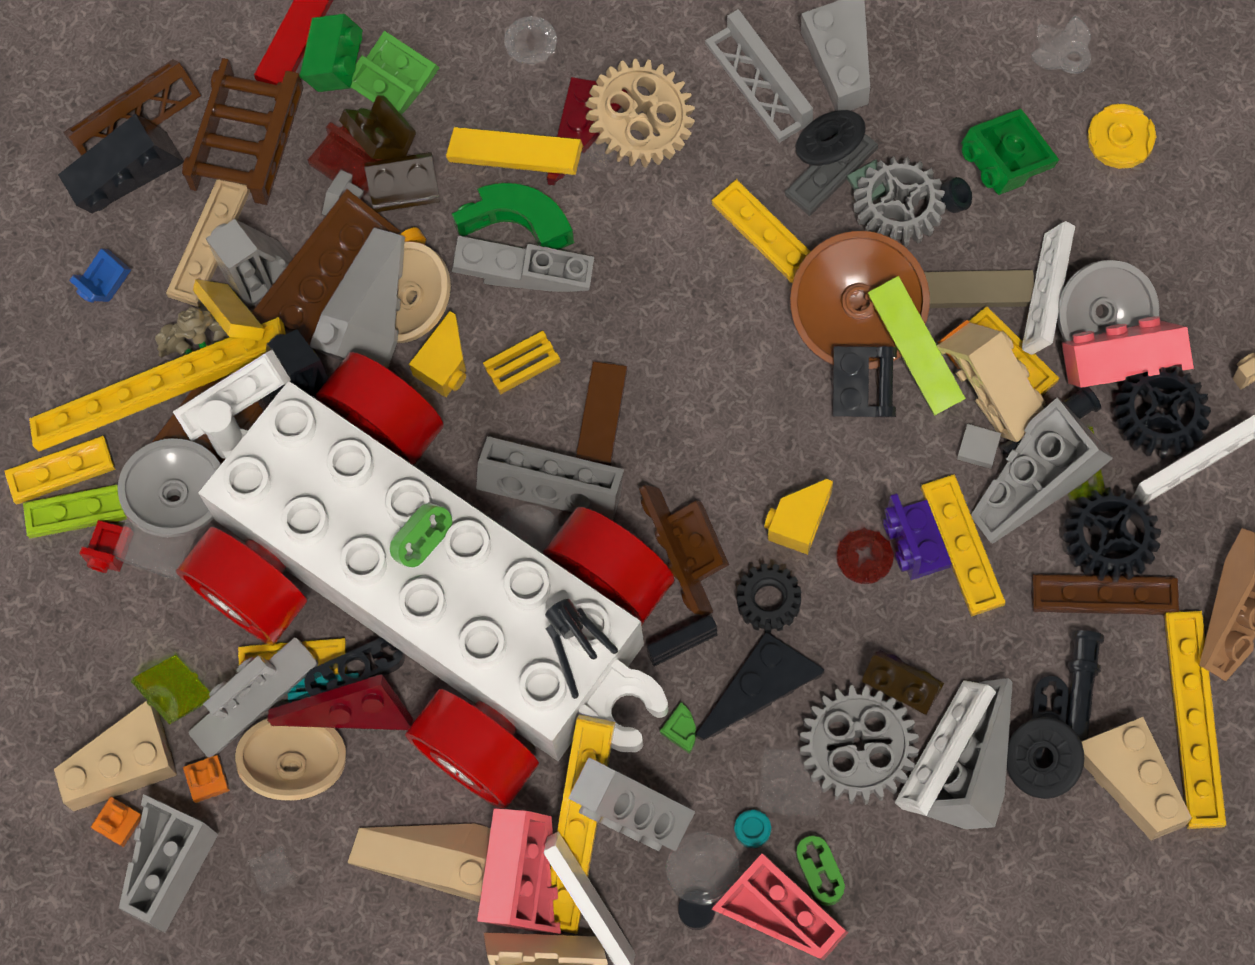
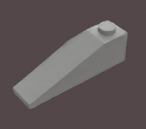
M373 228L323 310L310 343L311 348L341 361L351 352L359 353L388 369L398 342V330L395 329L396 311L400 310L401 299L397 298L398 280L402 277L404 236Z
M1009 678L979 682L989 685L996 693L929 810L927 817L963 829L995 827L1005 796L1012 681Z

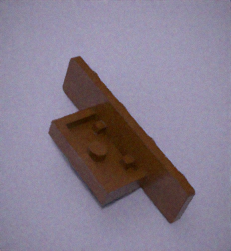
M649 485L640 487L639 490L643 497L641 505L645 513L652 518L656 527L655 537L660 546L666 550L670 559L668 567L673 576L680 582L683 589L682 599L684 604L694 614L708 616L713 613V609L701 581L727 567L729 562L702 502L695 501L671 515L659 488Z

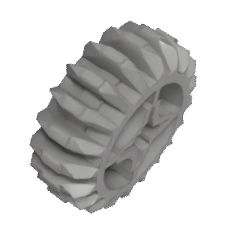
M893 156L890 159L889 166L880 160L877 163V170L869 167L866 170V177H861L858 180L859 189L854 191V199L857 202L854 203L853 209L855 213L859 214L857 219L859 225L867 224L865 231L877 232L894 240L901 239L904 247L909 245L910 237L918 244L922 241L923 234L930 237L934 231L933 226L938 227L941 224L942 217L940 215L945 213L946 208L945 203L941 200L945 191L939 190L942 182L940 179H932L934 174L932 168L923 172L922 162L919 161L915 166H912L908 156L903 160V164H898ZM883 183L886 188L885 197L881 198L880 202L874 205L872 194ZM925 198L927 208L920 216L915 218L914 207L918 205L920 200Z

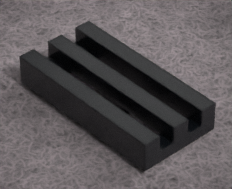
M707 616L648 645V657L652 665L655 667L718 636L717 625L713 617Z

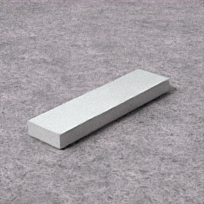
M1067 221L1044 234L1022 343V350L1030 355L1053 343L1059 313L1058 304L1064 287L1075 226Z
M270 350L174 410L173 413L189 439L193 441L205 434L200 428L197 418L199 410L207 402L212 400L226 402L232 408L234 416L288 381H291L273 350Z
M1255 415L1139 483L1134 495L1138 494L1140 497L1139 502L1146 504L1255 439Z
M966 680L962 682L895 801V804L902 810L927 816L996 691L987 684Z
M558 831L548 836L544 855L614 965H634L635 952L561 834Z

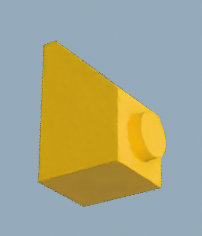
M449 311L409 363L412 375L444 397H447L451 390L457 391L466 379V366L456 314Z
M829 479L820 481L781 498L777 509L770 508L764 524V528L769 529L768 541L808 555L832 494L833 481Z

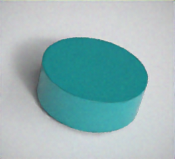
M758 810L745 811L736 819L734 826L735 836L739 843L745 847H761L770 838V820L764 813Z

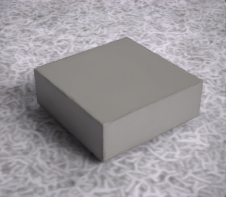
M967 424L957 460L991 469L1001 433Z

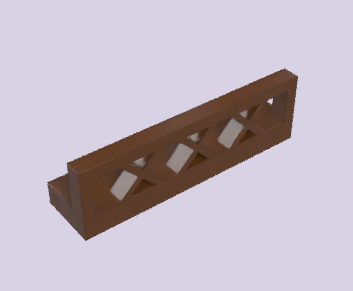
M172 59L63 133L82 156L87 152L82 145L93 136L105 138L113 132L115 121L120 118L129 119L133 116L127 114L135 109L134 114L140 116L142 103L148 99L161 101L158 115L152 119L142 117L157 126L201 95L181 64ZM181 78L190 93L179 101L168 99L169 86ZM163 90L162 97L154 96ZM166 103L173 104L167 109H165ZM108 127L106 134L99 133L100 131Z

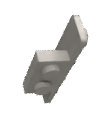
M293 638L269 660L260 656L245 660L237 668V674L230 681L218 684L209 693L210 698L203 705L210 713L189 730L190 737L208 758L218 755L306 677L311 669L317 667V660L297 638Z

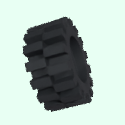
M761 564V569L758 570L755 567L751 568L749 575L744 574L741 578V584H738L737 588L738 611L743 616V621L747 625L749 623L752 624L753 629L757 631L760 628L765 629V633H771V629H777V632L781 631L786 624L790 626L793 623V619L798 616L801 606L802 592L801 587L798 586L797 578L795 576L791 577L790 570L787 568L784 571L780 570L777 564H773V568H767V564ZM766 586L777 588L783 596L782 604L777 609L771 611L761 609L755 601V595L761 588Z

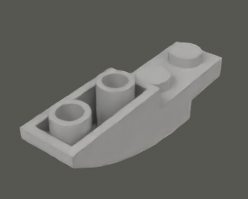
M458 236L451 272L484 278V284L553 292L589 291L594 257L527 244L524 249Z

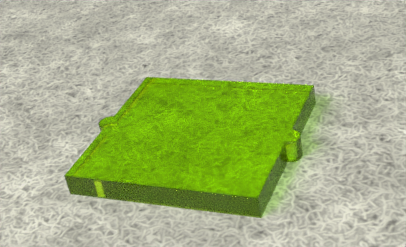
M177 655L138 674L131 680V683L147 699V704L153 706L169 725L202 707L210 698V691L199 681L198 674L192 673Z

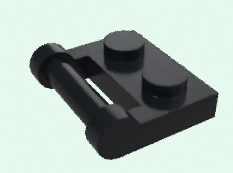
M834 346L833 417H896V407L893 406V358H897V347ZM869 358H879V406H868Z

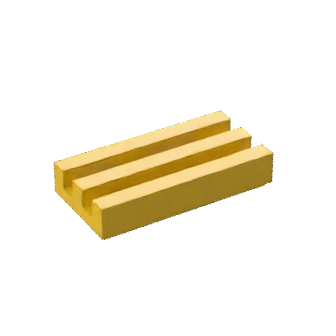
M541 331L483 362V366L501 395L560 363V357L557 352L555 353L545 332ZM542 344V346L534 349L533 351L519 357L518 359L506 364L505 366L497 370H494L496 367L510 361L511 359L523 354L524 352L536 347L537 345ZM546 353L549 355V357L537 362L536 364L524 369L523 371L511 376L510 378L502 382L500 381L499 378L528 364L529 362L537 359L538 357Z

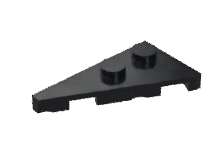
M766 632L701 726L696 737L703 741L718 735L734 723L744 718L747 719L772 705V702L792 694L794 690L814 679H819L824 674V669Z

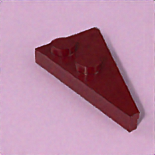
M571 77L557 137L580 139L583 144L581 153L585 154L600 136L599 132H589L591 125L595 121L586 119L587 113L593 110L586 106L588 99L593 97L589 92L593 85L598 86V84L593 80ZM617 103L610 104L615 112H618L621 108ZM548 172V185L555 186L556 182L563 179L566 174Z
M380 674L269 709L267 721L271 726L408 730L413 724V717L384 676Z

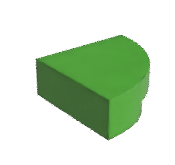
M680 703L660 730V734L690 754L696 741V725L691 712L683 703Z

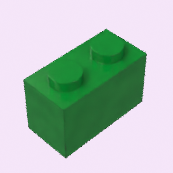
M345 13L312 18L299 77L317 92L350 89L356 69V60L362 41L363 29Z

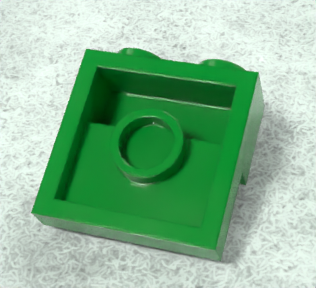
M1022 109L971 127L960 143L964 158L968 162L976 164L981 171L983 184L987 188H993L998 196L1024 186L1029 177L1054 168L1059 161V158Z

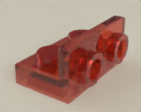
M329 122L326 126L328 136L309 157L308 163L332 181H334L340 170L353 175L351 183L364 191L361 197L362 200L369 191L365 163L383 159H372L344 126L339 128Z

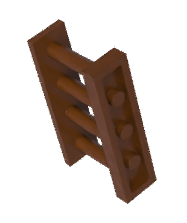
M222 58L219 70L215 69L212 74V91L190 157L187 156L183 162L182 174L185 176L190 190L197 191L201 177L247 185L254 203L268 205L304 89L299 73L286 71L283 81L275 85L235 77L229 59ZM230 89L272 97L276 101L274 110L269 111L268 114L226 106L225 102ZM220 118L263 126L267 130L264 140H260L258 143L217 135L216 131ZM211 147L253 155L257 159L255 169H251L249 172L206 164Z

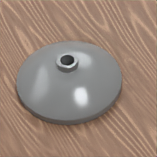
M1102 260L1091 263L1076 272L1062 291L1058 304L1059 329L1064 341L1067 342L1073 340L1074 334L1093 331L1094 335L1106 333V327L1111 325L1127 324V328L1139 325L1138 320L1142 318L1159 316V301L1156 290L1149 278L1141 270L1129 263L1116 260ZM1102 305L1104 312L1098 317L1096 315V308Z
M164 439L152 442L135 452L125 463L120 473L118 497L122 510L136 527L155 536L180 537L194 533L214 519L198 492L221 464L208 449L189 440ZM173 495H177L180 497V499L175 502H171L168 500Z

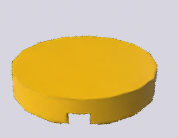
M1113 104L1105 107L1103 111L1092 118L1087 139L1089 148L1095 158L1105 165L1118 169L1132 168L1143 163L1152 153L1156 140V131L1152 120H1149L1144 115V111L1138 107L1128 104Z

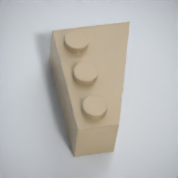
M969 322L945 341L938 344L937 348L942 355L949 353L958 364L960 370L956 372V375L961 382L966 379L970 381L978 395L975 402L994 429L1001 433V437L1018 442L1026 434L1024 430L1030 420L1044 409L1045 401L1041 394L1032 388L1027 379L1030 376L1025 365L1016 359L1011 350L1014 348V345L1009 336L1003 331Z

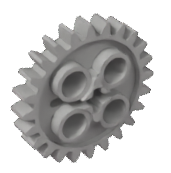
M850 685L849 696L844 697L839 689H835V701L833 702L828 697L823 696L822 704L824 709L822 710L816 706L811 708V713L816 719H804V726L811 732L800 733V740L809 743L800 748V755L811 756L804 762L803 767L804 769H816L811 775V781L816 782L823 779L824 782L821 790L823 793L831 787L835 788V800H838L843 793H847L849 804L854 803L856 795H861L866 805L869 803L870 794L872 793L882 801L884 797L883 789L885 788L895 794L897 787L894 781L906 783L908 777L902 770H914L915 764L908 758L918 757L919 749L909 746L918 742L919 736L918 734L908 733L914 727L915 722L914 720L903 721L907 714V708L903 707L895 710L896 699L891 698L887 702L883 701V692L878 691L875 697L870 696L869 686L865 685L862 695H857L854 686ZM871 718H878L884 723L885 727L881 731L872 732L867 729L865 722ZM842 722L849 730L845 735L835 736L828 728L832 723ZM855 738H861L862 743L865 744L863 751H857L856 745H853ZM883 739H891L892 741L890 744L876 743ZM828 745L845 746L832 751L826 748ZM876 753H882L889 758L890 763L886 767L878 768L870 762V757ZM846 757L852 761L853 767L849 771L840 772L834 767L833 763L837 758Z

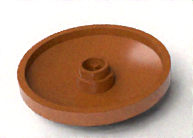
M851 231L835 235L823 241L805 257L793 280L790 309L798 335L816 356L833 365L834 346L896 347L867 293L899 276L922 320L926 324L930 307V292L921 265L906 247L880 233ZM898 349L897 358H893V362L901 357ZM869 358V370L879 368V358Z

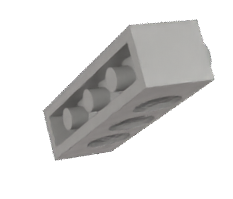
M487 436L478 461L476 489L572 513L577 507H584L613 521L621 496L624 469Z
M588 758L568 799L581 805L580 814L657 851H660L662 845L676 851L695 814V811L591 758Z

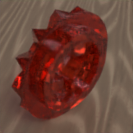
M865 527L854 532L850 531L839 543L837 550L839 569L853 582L860 584L878 582L889 573L893 565L894 553L890 540L882 536L879 531L868 530ZM872 544L871 556L875 560L867 559L865 563L858 567L859 554L855 551H864L866 547Z

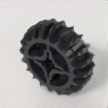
M1177 366L1173 367L1171 373H1166V369L1161 367L1159 375L1148 376V372L1143 373V376L1139 373L1132 375L1130 378L1131 382H1123L1121 386L1122 392L1117 393L1115 398L1118 406H1115L1113 414L1120 418L1116 422L1117 429H1126L1122 436L1123 441L1134 438V451L1138 450L1141 445L1147 447L1145 451L1147 457L1152 455L1154 449L1158 450L1161 459L1166 457L1168 449H1170L1175 457L1181 454L1182 448L1187 451L1192 450L1194 446L1193 441L1200 442L1204 436L1202 430H1207L1210 423L1206 417H1209L1211 407L1204 405L1208 401V394H1197L1202 387L1201 382L1191 385L1189 383L1191 379L1190 372L1186 373L1182 378L1177 375L1179 372ZM1159 389L1167 390L1173 393L1165 394L1162 393ZM1139 395L1143 398V405L1147 410L1140 420L1134 406L1135 399ZM1184 403L1188 408L1190 422L1186 427L1180 422L1182 418L1177 412ZM1157 407H1160V411L1162 408H1165L1166 410L1170 408L1167 415H1165L1164 412L1163 414H1159L1158 412L1154 414ZM1159 428L1165 431L1167 434L1158 433L1152 431L1151 429Z
M1108 487L1105 489L1104 496L1102 497L1095 489L1090 494V500L1082 496L1078 501L1079 507H1071L1069 511L1071 518L1066 519L1063 525L1064 528L1069 530L1063 534V541L1071 543L1066 548L1067 555L1078 554L1073 561L1074 567L1081 566L1083 563L1087 565L1084 571L1085 576H1089L1093 570L1099 572L1097 576L1099 581H1103L1106 574H1110L1112 582H1118L1120 573L1127 580H1131L1134 576L1133 570L1138 574H1142L1146 570L1145 564L1153 563L1155 556L1152 552H1157L1160 548V543L1155 539L1160 537L1161 529L1153 527L1158 521L1156 515L1146 516L1150 510V505L1144 504L1141 507L1137 505L1140 498L1138 494L1132 496V499L1129 500L1125 498V489H1121L1118 496H1113L1112 489ZM1105 511L1118 513L1113 518H1105L1101 515L1094 516V514ZM1129 519L1138 530L1140 543L1134 540L1135 536L1129 533L1126 528V523ZM1119 524L1117 536H1115L1114 540L1110 539L1107 545L1104 546L1107 533L1110 530L1114 531ZM1083 526L1090 530L1089 534L1097 540L1098 546L1095 551L1091 549L1085 539ZM1110 552H1119L1123 555L1126 553L1130 554V556L1121 559L1105 557Z

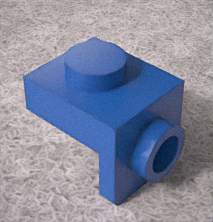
M101 248L83 275L73 274L69 281L78 288L77 294L91 303L94 301L109 302L131 269L109 249Z

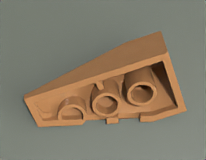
M1243 528L1224 562L1199 665L1224 681L1229 679L1254 649L1255 533Z

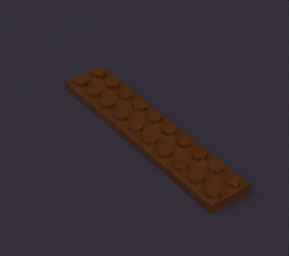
M346 189L251 313L260 324L279 317L284 323L286 334L297 329L310 345L323 310L373 228L399 234L400 230ZM228 376L191 390L179 407ZM259 400L234 415L240 429L249 430L264 412L258 404ZM173 413L152 442L164 439L191 440ZM206 434L192 441L208 449L220 464L225 460L217 454Z

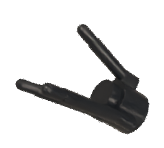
M564 599L554 604L545 613V617L550 623L546 631L553 641L571 696L577 699L579 693L560 636L562 635L564 639L575 636L582 648L593 660L597 658V653L582 633L583 625L612 654H616L618 649L586 616L582 608L577 609L571 599Z

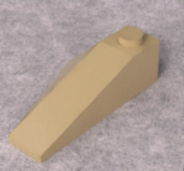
M475 823L359 828L348 864L480 902L491 828Z

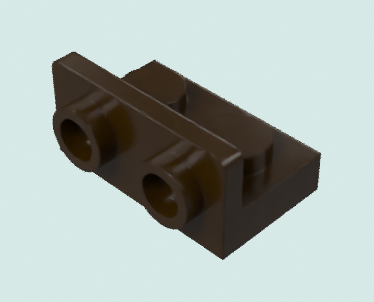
M378 95L371 110L360 108L359 110L344 109L339 119L342 125L372 159H391L406 156L416 135V131L385 96Z
M881 650L874 653L862 678V682L925 715L931 709L944 685L943 682L935 679L930 673L920 671L903 662L899 657L887 654Z

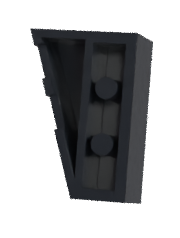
M134 114L59 173L58 176L75 205L93 214L183 164L184 160L166 131Z
M297 329L285 335L279 334L272 338L266 345L265 353L273 350L290 377V382L316 399V394L328 379L320 358ZM284 385L259 400L258 404L263 411Z

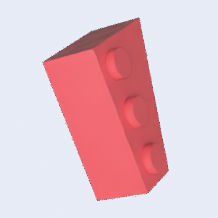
M1153 316L1138 320L1139 325L1128 328L1127 324L1106 327V333L1094 335L1093 331L1074 334L1073 340L1062 342L1068 384L1082 388L1126 380L1125 377L1138 373L1148 372V376L1159 375L1161 367L1177 366L1181 367L1182 371L1194 369L1188 328L1161 321L1159 316Z
M494 809L478 922L528 931L561 934L560 922L554 921L553 900L558 899L557 887H552L550 862L544 855L547 837L553 834L552 816L525 810Z
M761 854L712 908L716 912L822 960H825L849 933L764 854Z

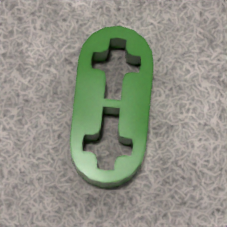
M433 503L422 505L391 541L390 554L396 562L412 568L423 563L443 540L448 529L451 527L452 517L449 511ZM431 515H435V521L437 522L434 528L430 527L431 521L429 518ZM408 542L411 543L410 547L413 550L410 556L406 555L407 550L405 546Z
M809 836L804 838L797 846L796 857L811 894L821 905H834L843 897L845 884L831 850L825 840L820 837ZM808 845H812L814 849H822L823 852L819 854V862L822 867L816 869L811 858L804 859L803 855L807 853ZM825 873L829 883L836 882L838 884L834 889L833 897H829L826 892L819 893L818 889L822 887L820 874Z

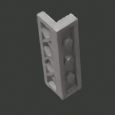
M739 9L727 15V28L706 39L705 44L778 143H780L813 121V107ZM731 36L738 45L736 55L722 52L717 44ZM741 50L743 51V53H744L746 56H741V55H740V54H741ZM738 63L752 64L756 69L755 79L740 77L737 73ZM760 75L764 79V81L759 80ZM747 85L753 86L752 92ZM757 87L773 91L775 94L773 104L757 100L755 97ZM778 99H779V101L782 103L783 106L777 105ZM766 110L771 111V115H770V116H769V114L766 112ZM775 112L790 114L795 123L781 131L774 122Z

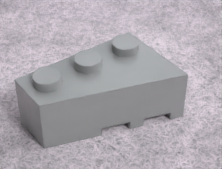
M838 0L802 13L801 34L835 111H851L868 105L870 75L865 0Z
M233 219L228 224L217 226L211 235L206 238L225 280L248 309L262 299L292 260V256L281 242L236 219Z
M143 794L141 802L143 812L140 826L135 830L134 840L136 844L132 862L128 863L119 909L133 918L166 933L213 846L218 833L205 823Z

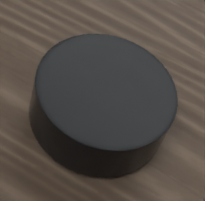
M955 177L941 185L940 190L945 191L941 200L945 203L946 209L949 212L959 213L971 206L972 191L964 179Z
M689 892L679 902V918L689 929H705L715 918L716 911L712 910L715 904L712 898L704 892Z

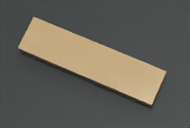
M216 180L166 292L169 298L197 307L200 306L201 301L193 291L195 279L211 281L218 266L206 238L211 235L217 226L228 224L233 219L238 220L250 193L247 185Z

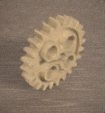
M636 58L632 61L630 68H628L624 61H621L617 70L610 66L606 71V76L600 74L596 81L598 86L593 85L589 92L593 97L588 99L586 106L593 110L587 113L586 119L595 121L591 125L589 132L600 133L595 143L598 145L606 142L608 147L605 154L607 155L614 150L617 151L618 162L624 156H628L630 166H633L637 159H641L643 167H647L651 158L657 165H660L663 161V155L670 160L674 156L675 150L680 151L685 145L683 140H687L691 135L687 128H691L695 120L688 116L692 114L695 107L685 105L690 99L691 93L681 94L680 90L685 84L684 81L674 84L672 80L675 72L673 71L665 76L663 74V64L658 66L656 70H653L651 60H647L644 67H640ZM637 86H643L648 89L650 95H642L638 91ZM610 104H619L623 108L624 113L615 112ZM657 113H663L668 116L670 122L665 123L659 120ZM630 130L639 131L643 135L644 140L635 139L631 135Z

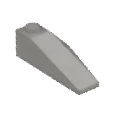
M1058 397L1030 420L1024 430L1026 434L1016 450H1011L1006 458L1008 462L999 477L991 482L971 514L974 522L992 544L1086 482L1113 459L1093 432Z

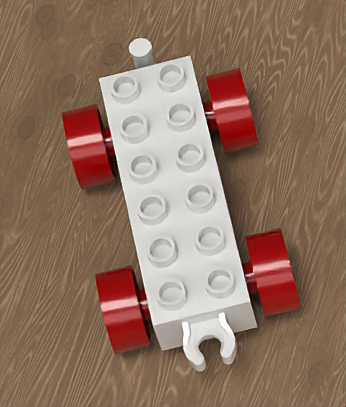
M351 352L318 391L316 399L288 381L249 430L240 429L232 414V408L226 402L212 400L204 404L199 410L197 420L200 428L208 436L217 454L225 460L198 494L211 515H213L215 521L246 543L243 544L229 534L210 527L176 569V573L192 590L221 614L257 639L273 646L307 603V599L301 591L282 574L286 570L476 703L473 706L460 697L446 690L439 689L405 733V736L434 765L481 799L499 809H507L539 766L536 757L513 736L515 732L559 761L573 742L576 719L579 714L616 722L612 717V707L619 698L627 695L640 698L645 704L646 709L653 716L662 718L667 715L668 702L662 687L651 676L639 670L630 669L628 666L644 646L643 623L675 581L668 566L647 545L622 526L584 507H577L542 554L414 467L444 428V423L435 409L415 389L389 369L364 355ZM433 503L447 509L452 517V525L443 540L423 563L412 568L406 567L392 558L390 554L391 541L422 505ZM431 515L429 518L431 521L430 527L434 528L437 522L435 521V515ZM408 542L405 548L407 550L406 555L410 556L413 550L410 547L411 543ZM564 599H571L577 609L582 608L586 616L618 649L616 654H612L583 625L581 631L597 653V658L593 660L582 648L575 636L569 639H564L562 635L560 636L579 693L577 699L571 696L553 641L546 631L550 623L545 617V613L554 604ZM615 723L611 748L620 752L640 751L643 747L642 734L637 729L623 727Z

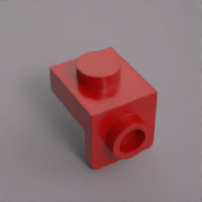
M98 520L88 548L81 547L79 554L86 561L87 567L101 573H107L108 569L120 572L134 533L129 528Z

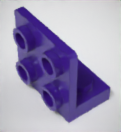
M898 494L890 495L888 508H885L886 519H883V525L889 540L894 538L896 540L899 551L895 552V556L901 572L907 571L910 580H914L950 568L952 563L928 500L902 507Z

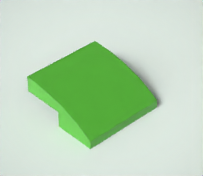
M384 31L368 56L364 57L362 55L356 63L351 88L373 103L378 95L385 96L402 115L432 80L440 67Z

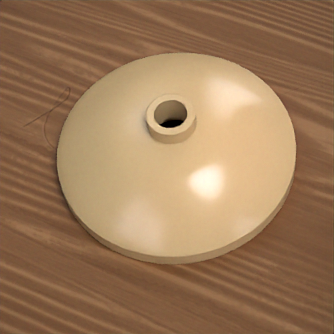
M405 242L403 272L402 277L398 280L397 298L401 299L400 310L396 311L395 329L398 330L397 343L410 342L428 333L441 319L450 297L451 282L445 262L433 249L417 242ZM417 295L416 300L412 303L413 298Z
M267 719L252 726L240 739L235 754L236 768L242 781L256 793L277 800H300L322 793L339 779L346 763V748L342 737L334 728L271 726Z

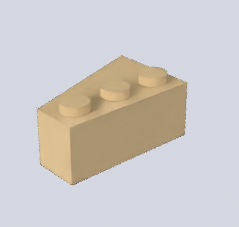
M149 699L54 768L63 803L73 812L108 800L110 796L114 798L177 775L158 709Z
M1144 717L1082 741L1085 757L1084 767L1095 778L1094 780L1102 788L1104 787L1119 803L1120 808L1150 840L1181 829L1192 819Z
M484 933L486 952L490 965H608L604 948L595 936Z

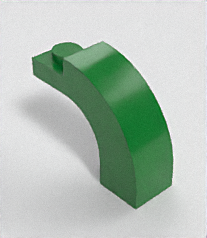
M499 183L477 189L480 202L464 204L456 212L451 213L459 236L464 237L495 223L512 222L530 231L538 246L560 250L574 244L573 230L561 208L546 194L529 186L515 183Z

